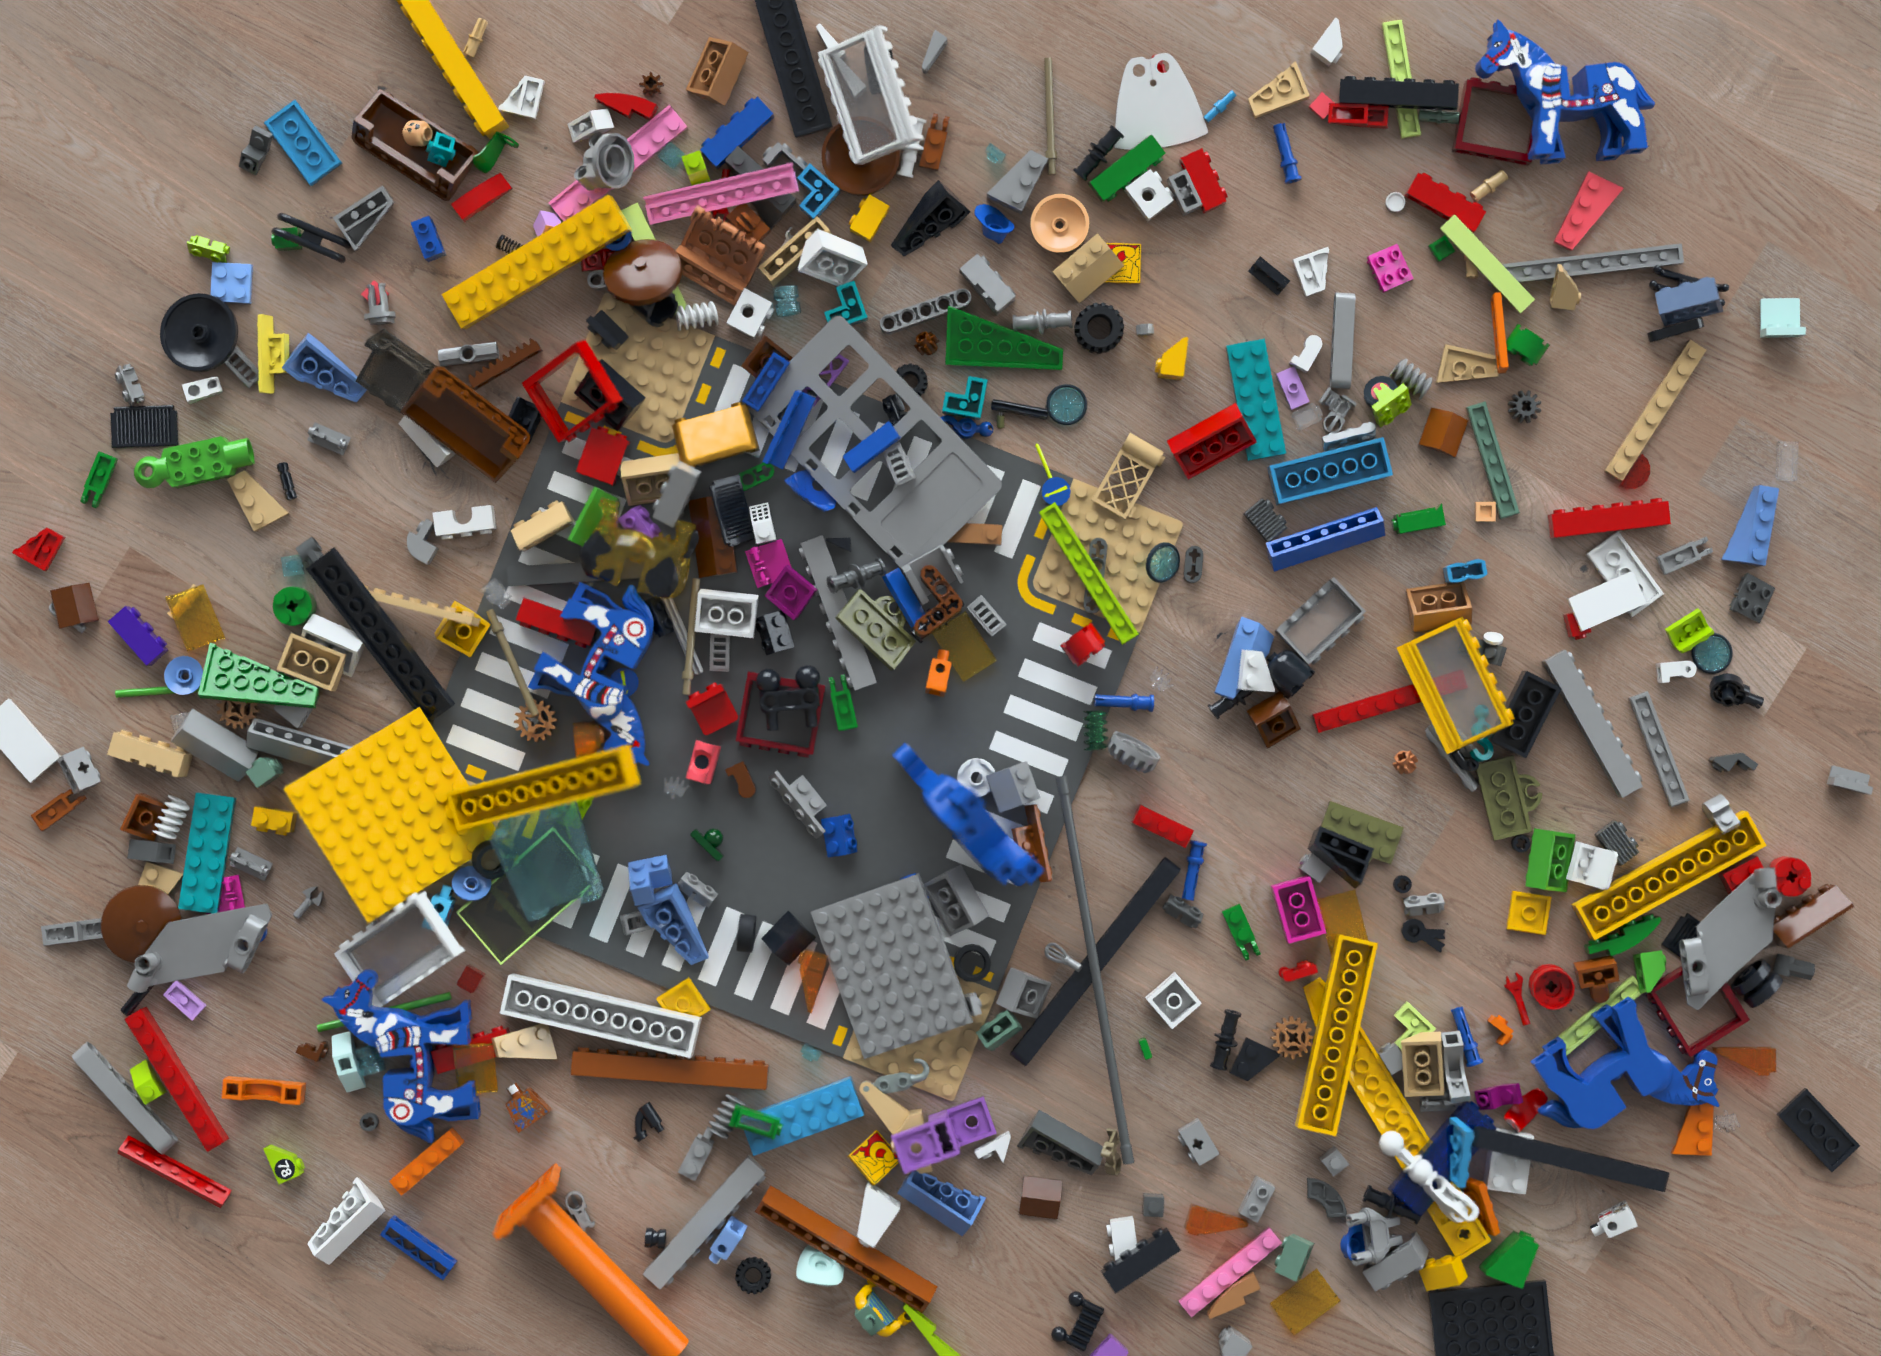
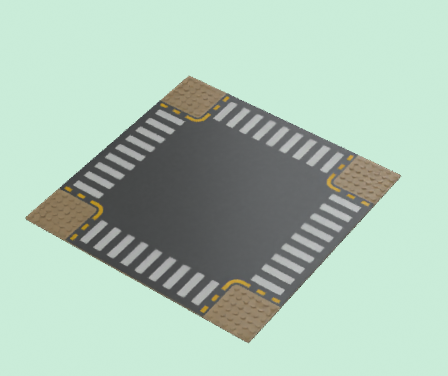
M610 293L603 295L597 313L603 310L629 338L617 350L613 347L608 349L601 342L603 338L598 333L594 335L589 330L586 338L587 343L599 361L603 359L646 397L639 409L618 432L604 419L597 423L593 421L590 424L591 428L597 429V426L609 430L608 433L614 436L616 432L627 436L626 440L630 441V445H627L622 461L678 453L671 426L675 424L674 420L686 417V420L732 408L731 404L742 402L756 378L741 367L753 350L700 329H694L690 325L688 330L682 325L681 331H679L677 321L669 317L663 322V326L653 327L638 316L630 308L629 304L618 301ZM580 356L557 410L568 430L594 412L574 394L588 372V368ZM821 378L826 384L829 382L828 380ZM832 383L830 386L838 396H841L848 389ZM813 390L807 391V394L815 398L818 396ZM862 394L851 405V410L873 433L888 421L890 422L887 413L883 410V402ZM822 399L812 407L799 437L828 409V406ZM787 407L779 414L780 420H782ZM750 411L760 451L746 453L744 451L742 455L739 454L706 463L703 466H698L697 464L694 468L701 471V474L689 497L690 500L711 496L709 486L712 485L713 481L737 475L763 463L762 461L774 436ZM900 411V415L908 413L906 411ZM770 415L765 418L771 427L776 424ZM837 419L810 446V451L837 479H841L850 470L842 456L862 441L841 419ZM920 420L898 442L901 443L908 461L914 470L941 444V438L923 420ZM591 428L583 433L578 432L576 434L577 438L569 443L567 440L558 443L551 430H549L476 614L491 624L486 612L494 609L498 621L504 627L503 632L527 687L536 671L534 668L542 652H546L579 676L581 675L584 663L591 649L602 635L599 629L592 646L587 645L586 648L575 645V640L568 639L567 642L556 638L557 634L550 632L549 635L538 632V627L531 626V629L520 626V621L516 620L523 597L563 611L568 599H572L580 582L508 586L507 567L581 562L580 552L582 546L568 540L594 486L620 499L618 503L621 504L616 515L612 514L609 520L612 523L608 531H604L602 534L605 541L611 546L612 551L605 555H598L596 561L643 559L641 551L618 519L631 508L639 505L644 507L649 512V517L653 523L659 526L663 536L660 540L650 544L655 558L663 557L665 559L671 557L678 574V585L675 592L671 595L687 633L693 578L700 579L699 590L709 589L759 595L757 617L780 611L776 605L765 597L772 584L757 588L745 551L753 547H759L768 543L757 545L756 539L734 545L738 573L699 578L695 550L688 559L683 558L685 554L683 551L688 538L692 534L689 503L683 510L684 515L674 527L652 517L655 512L652 510L655 502L628 506L621 478V464L616 475L617 481L615 486L576 472ZM974 438L961 439L1001 480L1002 488L967 523L1002 525L1001 546L949 542L943 545L945 549L950 548L955 557L952 560L955 566L958 564L964 574L961 576L963 583L960 584L958 580L950 583V586L965 605L957 615L947 621V626L943 624L941 629L938 628L925 637L922 643L916 640V643L892 671L864 646L877 683L855 691L854 687L850 688L847 682L857 720V728L838 731L830 694L832 692L829 678L833 677L836 684V692L843 691V685L840 680L841 675L845 674V677H848L849 674L847 669L843 670L839 659L843 657L840 650L836 652L832 641L836 639L834 633H829L826 622L829 621L827 614L823 615L819 604L822 603L820 595H813L796 620H792L785 614L794 648L766 655L761 646L762 640L760 633L756 629V624L753 638L731 636L729 672L709 671L710 633L696 632L694 649L703 672L699 675H694V679L691 680L690 695L697 691L702 694L707 691L705 687L715 682L717 685L722 684L740 718L748 672L759 673L765 669H772L782 678L795 680V674L802 666L809 665L815 667L820 674L819 684L826 685L814 755L809 754V758L797 756L798 752L790 751V754L778 753L777 748H771L770 751L761 750L759 745L751 744V748L739 746L740 742L736 741L739 718L737 721L709 735H704L693 712L686 704V701L689 700V695H682V671L685 669L686 656L674 631L659 638L653 629L652 643L636 669H632L607 656L609 662L605 670L600 671V673L611 677L617 669L629 668L637 674L639 679L637 690L629 697L641 718L645 735L644 754L650 763L649 766L639 762L635 764L640 784L594 796L592 804L577 830L565 827L549 817L555 806L492 822L503 839L500 843L510 852L511 863L552 827H555L599 878V881L536 936L668 989L689 977L707 1004L884 1075L900 1072L914 1075L921 1074L923 1066L920 1063H915L914 1060L922 1059L929 1066V1074L925 1080L917 1082L913 1086L949 1101L955 1099L979 1039L976 1032L985 1024L1041 882L1038 877L1031 884L1026 881L1022 886H1015L1009 880L1003 885L1001 882L988 876L952 838L953 834L941 825L927 809L922 799V790L894 759L892 754L905 743L936 775H948L956 780L961 765L969 759H984L991 764L995 772L1027 761L1040 799L999 813L991 791L984 796H980V798L985 802L984 809L1012 840L1011 829L1028 825L1025 806L1037 804L1041 814L1040 822L1044 830V842L1048 849L1049 862L1064 825L1056 777L1067 775L1072 805L1110 710V707L1094 706L1096 701L1094 700V695H1116L1139 637L1137 635L1122 645L1100 610L1095 614L1085 611L1083 605L1085 586L1038 513L1049 506L1043 499L1041 492L1042 486L1049 479L1044 466ZM896 449V450H894V451H892V452H893L894 454H897V453H899V450ZM790 455L784 469L772 465L775 470L772 479L744 491L749 514L750 506L769 503L776 539L783 540L791 567L812 585H815L814 578H809L805 568L809 565L807 559H802L799 548H802V542L821 535L825 539L837 575L848 571L850 564H856L860 567L873 563L878 558L884 562L886 574L900 568L837 501L834 509L825 511L802 500L798 493L784 480L799 471L806 470L792 455ZM812 459L807 462L813 469L818 467ZM878 461L851 488L850 492L871 512L897 485L890 470L881 461ZM763 466V471L758 474L757 470H754L753 473L757 477V482L761 480L759 478L760 475L769 476L771 468ZM1049 469L1052 478H1062L1070 486L1071 493L1069 499L1058 507L1088 555L1089 546L1093 539L1102 538L1106 541L1107 555L1104 580L1138 634H1140L1160 584L1149 578L1146 571V559L1150 551L1160 543H1171L1175 546L1183 523L1137 503L1134 504L1136 510L1132 517L1129 518L1127 516L1125 520L1091 501L1098 490L1097 487ZM746 474L743 476L742 481L745 485H751L754 478L752 475ZM816 480L813 481L812 486L815 490L820 491L823 489ZM1102 491L1097 498L1104 503L1112 501L1110 493L1107 491ZM1113 494L1114 500L1122 498ZM1126 499L1115 502L1117 510L1124 514L1128 508ZM554 501L564 502L575 523L525 552L519 550L511 533V530L514 529L513 525L521 520L528 521L531 519L530 515L539 510L544 512L549 509L548 505ZM854 502L849 505L855 514L860 511ZM851 537V552L826 541V538ZM1097 541V544H1093V548H1096V555L1091 554V558L1099 557L1103 559L1104 555L1099 554L1100 550L1104 549V546L1101 545L1100 541ZM896 546L891 549L898 558L903 554ZM1164 546L1157 549L1151 557L1150 571L1155 578L1162 579L1173 551L1170 547ZM1097 560L1093 561L1097 569L1100 571L1102 569L1101 562ZM900 568L925 613H927L929 608L933 609L939 604L937 599L930 594L927 596L929 602L922 605L907 576ZM877 575L869 580H865L866 585L864 587L858 584V588L855 589L852 586L843 588L847 602L860 588L873 601L879 597L893 596L882 578L884 575ZM645 578L583 582L609 595L616 604L625 610L627 609L622 603V598L627 587L631 584L636 587L643 601L655 597L650 593L648 586L645 584ZM943 587L936 592L943 595L947 592V589ZM980 595L986 599L1007 624L992 637L967 609V606ZM1091 597V602L1087 603V606L1093 611L1098 606ZM896 601L889 605V610L892 613L896 612V607L898 606ZM981 602L979 605H977L974 608V611L976 612L977 610H979L984 605V603ZM988 608L979 614L980 618L989 611ZM993 614L984 620L985 624L994 617ZM906 620L903 629L911 637L914 638V636L909 631L910 629H914V627L911 628ZM996 620L989 626V628H994L999 623V621ZM1092 623L1105 640L1104 644L1106 646L1095 655L1090 653L1087 661L1077 666L1071 662L1060 645L1069 640L1072 635L1083 627ZM492 624L471 658L460 653L446 688V692L455 702V705L435 718L432 723L433 729L469 786L591 755L595 750L603 749L605 742L611 736V732L588 715L576 697L556 694L547 689L532 690L528 688L533 700H537V704L544 701L545 707L551 705L549 711L556 712L552 717L558 721L553 722L556 729H550L552 736L546 734V740H542L539 737V741L535 742L534 737L530 741H527V735L521 737L522 730L516 731L519 724L514 723V721L519 719L515 715V713H521L519 707H526L525 700L496 634L492 632ZM715 638V642H726V638ZM715 646V650L726 649V646ZM938 649L949 651L948 661L952 662L944 697L925 693L932 658H937ZM714 654V658H725V654ZM714 661V665L725 666V662ZM937 668L936 671L942 673L943 669ZM753 680L744 736L809 747L812 727H806L805 710L803 709L777 712L779 730L767 731L766 715L761 712L760 690L757 688L756 681ZM780 685V687H779L778 689L793 688V687H787V686H782V685ZM808 692L804 695V699L807 702H812L815 699V695ZM767 696L764 700L769 706L774 705L776 702L772 696ZM544 711L543 716L548 721V716ZM538 716L536 718H528L534 722V726L536 724H544L538 720ZM523 721L524 727L528 731L527 722ZM541 727L537 729L535 734L542 733L546 728ZM696 740L721 746L711 784L685 778ZM744 761L756 786L755 794L750 798L742 797L738 792L739 786L734 775L728 776L725 769ZM775 771H778L788 785H790L803 775L827 804L826 807L814 815L821 826V819L851 814V819L854 823V835L857 840V852L828 858L824 834L816 839L808 833L803 822L797 819L794 811L783 801L780 793L771 786L768 777ZM974 772L971 775L972 782H981V773ZM713 828L721 831L723 842L719 847H716L724 855L720 861H716L690 836L694 829H697L703 835ZM553 838L530 857L565 899L588 879ZM497 849L488 850L481 859V866L486 870L495 869L502 860L501 852ZM667 855L673 884H678L682 876L688 872L695 875L705 885L711 886L718 893L708 908L693 900L696 896L695 892L689 897L681 891L708 953V959L693 965L689 964L674 950L675 947L669 941L660 937L661 934L655 928L629 935L623 934L620 915L639 911L638 906H635L630 891L628 862ZM472 859L422 889V891L435 895L441 892L443 884L452 886L454 874L463 867L473 866ZM524 864L497 886L531 927L541 920L537 915L541 909L546 906L552 911L559 905ZM961 864L989 916L976 925L950 936L930 899L929 901L953 967L955 955L965 945H980L990 956V971L982 980L968 982L960 978L956 973L963 994L976 992L982 1004V1014L972 1016L973 1022L864 1059L811 911L896 882L900 878L914 873L920 874L924 884ZM668 886L654 888V894ZM453 891L451 897L456 898L455 904L463 906L467 900L461 899ZM491 892L471 909L523 930ZM788 910L816 936L814 941L790 965L776 956L761 939ZM741 914L756 915V931L752 952H742L736 949L738 924ZM637 916L635 917L637 927H641L639 917ZM629 918L627 919L629 929H632L631 919ZM973 951L966 953L961 959V967L964 972L971 975L978 974L984 967L983 957Z

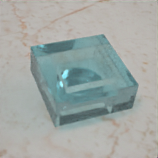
M669 142L660 152L658 158L673 170L682 160L681 156L685 154L673 143Z
M990 143L986 148L985 153L988 154L986 157L993 163L999 162L1001 164L1006 158V154Z
M300 555L281 557L284 577L305 574L303 560Z
M804 1043L800 1051L803 1053L802 1056L811 1062L813 1059L818 1061L822 1053Z

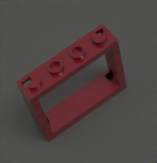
M1475 77L1467 79L1463 87L1459 121L1456 125L1452 152L1530 165L1532 160H1528V153L1532 146L1533 122L1531 123L1526 153L1462 142L1472 88L1518 97L1516 85L1502 86L1497 81L1486 83L1482 82V79Z
M748 672L736 741L740 742L739 746L751 748V744L759 745L761 750L770 751L771 748H777L778 753L790 754V751L798 752L797 756L809 758V754L814 755L826 685H817L820 706L816 709L818 726L812 727L809 747H802L744 736L753 680L756 681L758 673ZM780 677V685L793 688L799 687L795 680Z
M1696 962L1692 965V969L1697 966ZM1682 966L1659 979L1652 991L1647 992L1646 998L1651 1005L1655 1004L1658 1009L1656 1014L1662 1022L1665 1020L1668 1025L1666 1030L1672 1038H1676L1678 1042L1676 1046L1681 1054L1692 1057L1750 1021V1018L1726 982L1719 991L1735 1017L1691 1045H1688L1656 994L1657 990L1683 975Z

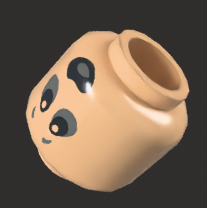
M411 120L405 124L402 134L408 145L426 146L429 140L431 141L433 131L427 122Z

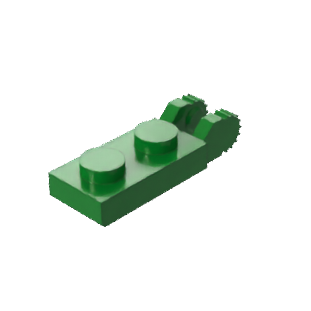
M98 451L84 485L85 489L80 500L81 503H87L92 490L96 492L92 501V507L97 508L99 506L118 458Z
M845 674L841 675L840 678L843 691L836 692L835 680L833 677L829 678L832 692L830 694L838 731L858 727Z
M1237 904L1223 910L1222 914L1245 961L1249 960V954L1244 945L1249 942L1253 947V952L1257 956L1261 953L1255 942V936L1241 905Z

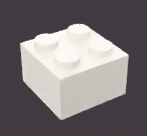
M1175 972L1145 997L1172 1029L1202 1004Z

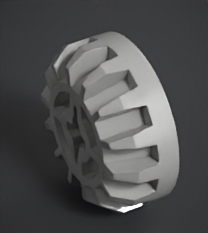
M1115 731L1107 744L1110 755L1114 756L1116 760L1121 761L1123 765L1126 764L1138 772L1148 773L1154 770L1161 758L1151 747L1122 732Z

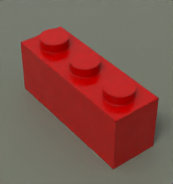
M1201 148L1180 158L1179 162L1183 170H1187L1203 204L1201 207L1203 214L1224 205L1227 202L1226 198L1228 196L1224 187L1220 188L1218 180L1220 179L1215 169L1212 170L1209 164L1211 163V158L1208 152H1204Z
M1140 804L1131 821L1186 848L1194 830Z

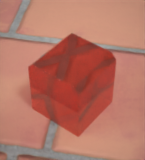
M469 964L458 979L457 986L469 993H474L486 974Z

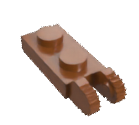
M933 113L919 167L935 171L939 170L950 117L945 116L941 131L935 129L938 114Z
M69 789L37 810L31 817L39 829L45 831L73 811L76 806L87 799L86 796H80L71 803L68 797L74 793L72 789Z

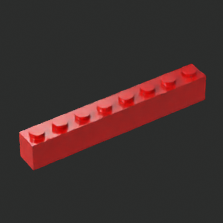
M147 1006L125 1018V1022L206 1151L209 1152L228 1140V1135Z

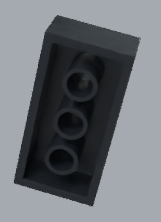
M1522 671L1505 704L1506 708H1510L1515 719L1512 720L1514 724L1492 733L1488 740L1521 758H1527L1562 688L1528 671ZM1500 717L1494 727L1502 724Z

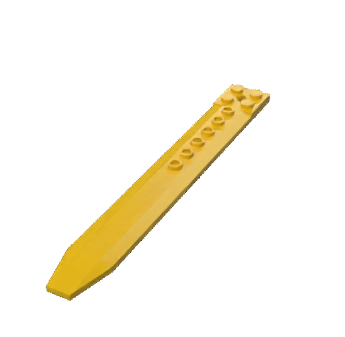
M1320 977L1303 986L1315 1027L1317 1026L1326 984ZM1360 1025L1348 1081L1381 1136L1388 1131L1400 1134L1404 1139V1148L1413 1157L1421 1155V1159L1431 1164L1433 1171L1437 1172L1436 1175L1442 1176L1456 1190L1462 1192L1450 1180L1448 1168ZM1394 1156L1403 1170L1406 1165L1397 1156ZM1408 1171L1404 1172L1454 1256H1460L1462 1260L1491 1242L1477 1217L1472 1221L1459 1223L1451 1221L1440 1210L1438 1204L1425 1192L1423 1186L1421 1187L1419 1183L1412 1181ZM1433 1180L1432 1187L1436 1190L1437 1182ZM1465 1206L1468 1209L1467 1216H1470L1472 1213L1471 1208ZM1464 1229L1469 1231V1233H1467V1239L1459 1237L1461 1233L1460 1230Z

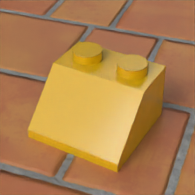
M1188 337L1182 338L1163 353L1160 359H1157L1155 364V372L1158 373L1157 378L1181 380L1184 377Z
M454 600L451 607L457 609L456 613L462 614L463 611L474 613V617L480 619L479 626L443 618L434 634L438 640L471 658L491 624L471 609Z

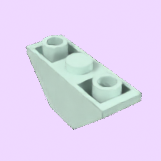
M347 1031L333 1035V1060L337 1075L346 1092L366 1088L352 1032Z

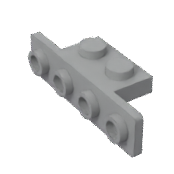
M1431 723L1425 729L1428 740L1432 743L1434 742L1439 754L1450 763L1452 771L1461 777L1465 788L1474 792L1479 786L1478 782L1468 770H1463L1459 767L1451 753H1446ZM1458 728L1457 732L1462 742L1468 740L1466 736L1462 733V731ZM1472 744L1460 748V751L1464 757L1472 758L1470 751L1475 748Z
M778 771L770 775L768 780L771 786L780 793L783 801L791 807L797 819L803 822L808 833L816 839L825 833V830L815 819L814 815L826 807L827 804L807 779L802 775L792 784L788 785Z

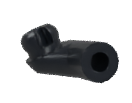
M1460 749L1451 753L1461 769L1468 771L1478 769V761H1475L1473 758L1464 757Z

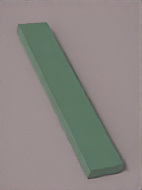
M1486 401L1468 406L1466 410L1491 492L1496 502L1499 518L1502 519L1519 514L1518 505Z

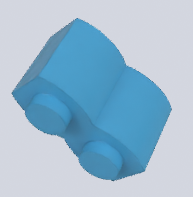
M1481 559L1465 563H1454L1443 568L1446 583H1458L1466 579L1475 580L1488 574L1485 560Z

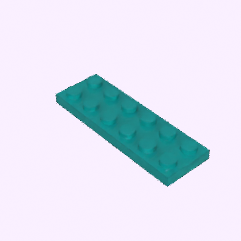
M1265 338L1227 345L1226 351L1236 404L1257 443L1245 449L1247 461L1286 454Z
M196 792L178 909L212 914L219 912L236 798Z

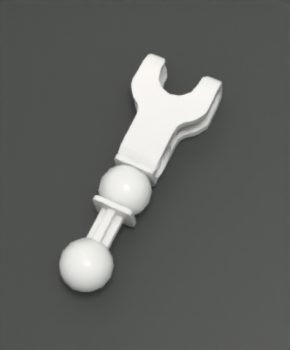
M1388 1131L1381 1136L1379 1140L1381 1151L1388 1156H1397L1406 1165L1403 1171H1408L1410 1179L1415 1183H1419L1421 1187L1423 1186L1425 1192L1438 1204L1440 1210L1451 1221L1455 1223L1472 1221L1478 1216V1207L1465 1194L1456 1190L1442 1176L1436 1175L1437 1172L1433 1171L1428 1161L1421 1159V1155L1413 1157L1404 1148V1139L1400 1134ZM1433 1180L1437 1182L1436 1190L1432 1187ZM1465 1206L1471 1208L1472 1213L1470 1216H1467L1468 1209Z

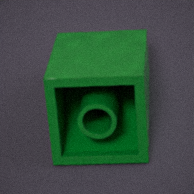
M1522 1230L1519 1233L1513 1231L1480 1264L1479 1268L1489 1277L1523 1289L1539 1244L1530 1233Z

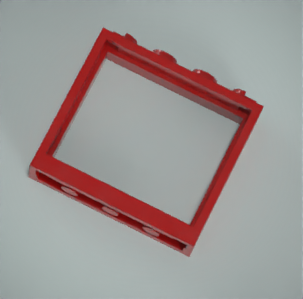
M586 340L574 343L522 382V385L558 443L566 440L568 443L577 438L576 434L578 432L583 433L591 428L590 424L593 421L597 423L602 420L604 413H610L617 409V404L623 400ZM579 355L608 402L568 430L540 383Z

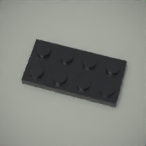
M1806 1088L1776 1114L1830 1172H1833L1860 1147L1856 1140Z

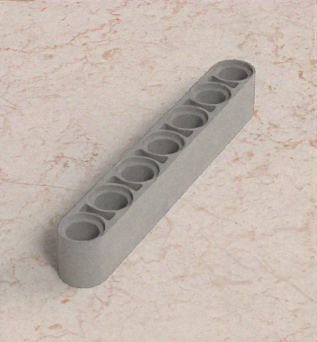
M86 1042L72 1055L73 1060L160 1154H164L178 1141V1138L148 1104H144L137 1092L91 1043Z

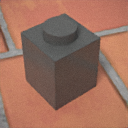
M1143 1193V1216L1163 1217V1194Z

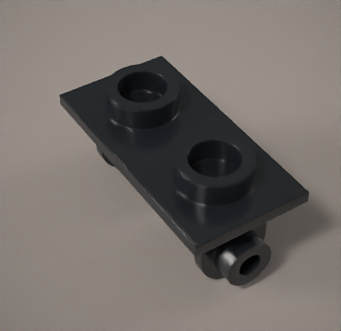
M1261 256L1248 270L1251 275L1277 296L1290 282L1288 278Z
M894 394L882 400L883 410L887 413L892 425L895 426L907 414L900 415V411L905 410L902 399L898 394Z
M655 596L644 601L650 608L652 616L656 618L653 621L655 634H658L660 638L674 632L672 620L668 617L663 600Z

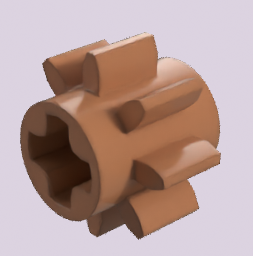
M1411 750L1408 752L1400 751L1394 756L1396 762L1393 763V766L1400 774H1410L1417 768L1415 763L1418 762V759Z

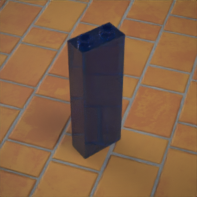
M1473 1101L1462 1102L1461 1106L1456 1108L1417 1154L1422 1156L1421 1159L1431 1164L1433 1171L1437 1172L1436 1175L1442 1176L1449 1183L1451 1182L1450 1155L1454 1153L1452 1143H1450V1135H1454V1125L1450 1124V1117H1458L1472 1131L1474 1125L1493 1130L1497 1129L1493 1125L1494 1120L1487 1114H1481L1478 1111L1480 1109L1479 1106ZM1471 1146V1158L1480 1148ZM1402 1171L1387 1188L1407 1208L1420 1217L1434 1202L1425 1192L1423 1186L1421 1187L1419 1183H1415L1410 1179L1408 1171ZM1433 1180L1432 1187L1436 1190L1437 1182Z

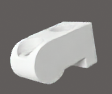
M1316 335L1309 336L1304 341V349L1300 356L1294 355L1289 364L1307 373L1322 347L1321 338Z
M210 377L182 385L189 404L223 392L218 377Z
M1691 661L1657 663L1658 683L1670 682V677L1672 676L1690 678L1696 673V665Z

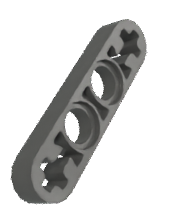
M1095 538L1090 543L1089 556L1092 561L1097 560L1101 562L1102 569L1099 572L1104 578L1107 543L1102 538ZM1097 541H1100L1101 545L1104 546V549H1101L1099 554L1104 555L1103 559L1099 557L1091 558V554L1096 555V548H1093V544H1097ZM1085 587L1084 609L1090 614H1095L1100 609L1095 607L1091 611L1090 607L1087 606V603L1091 602V596L1087 597L1089 592Z

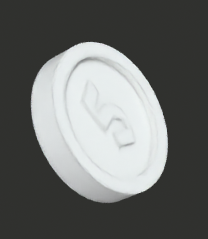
M1399 192L1389 194L1385 201L1386 207L1392 212L1402 210L1405 206L1404 196Z
M1487 632L1484 634L1483 640L1490 645H1500L1503 643V636L1496 632Z

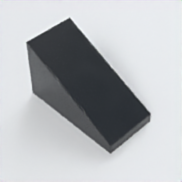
M851 537L826 538V541L851 552Z

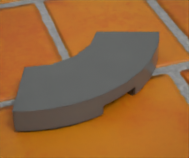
M1307 1178V1198L1320 1202L1325 1208L1327 1217H1346V1207L1339 1193L1322 1180Z

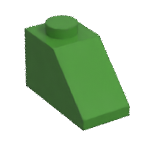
M1662 950L1633 955L1640 994L1651 992L1666 970V957Z

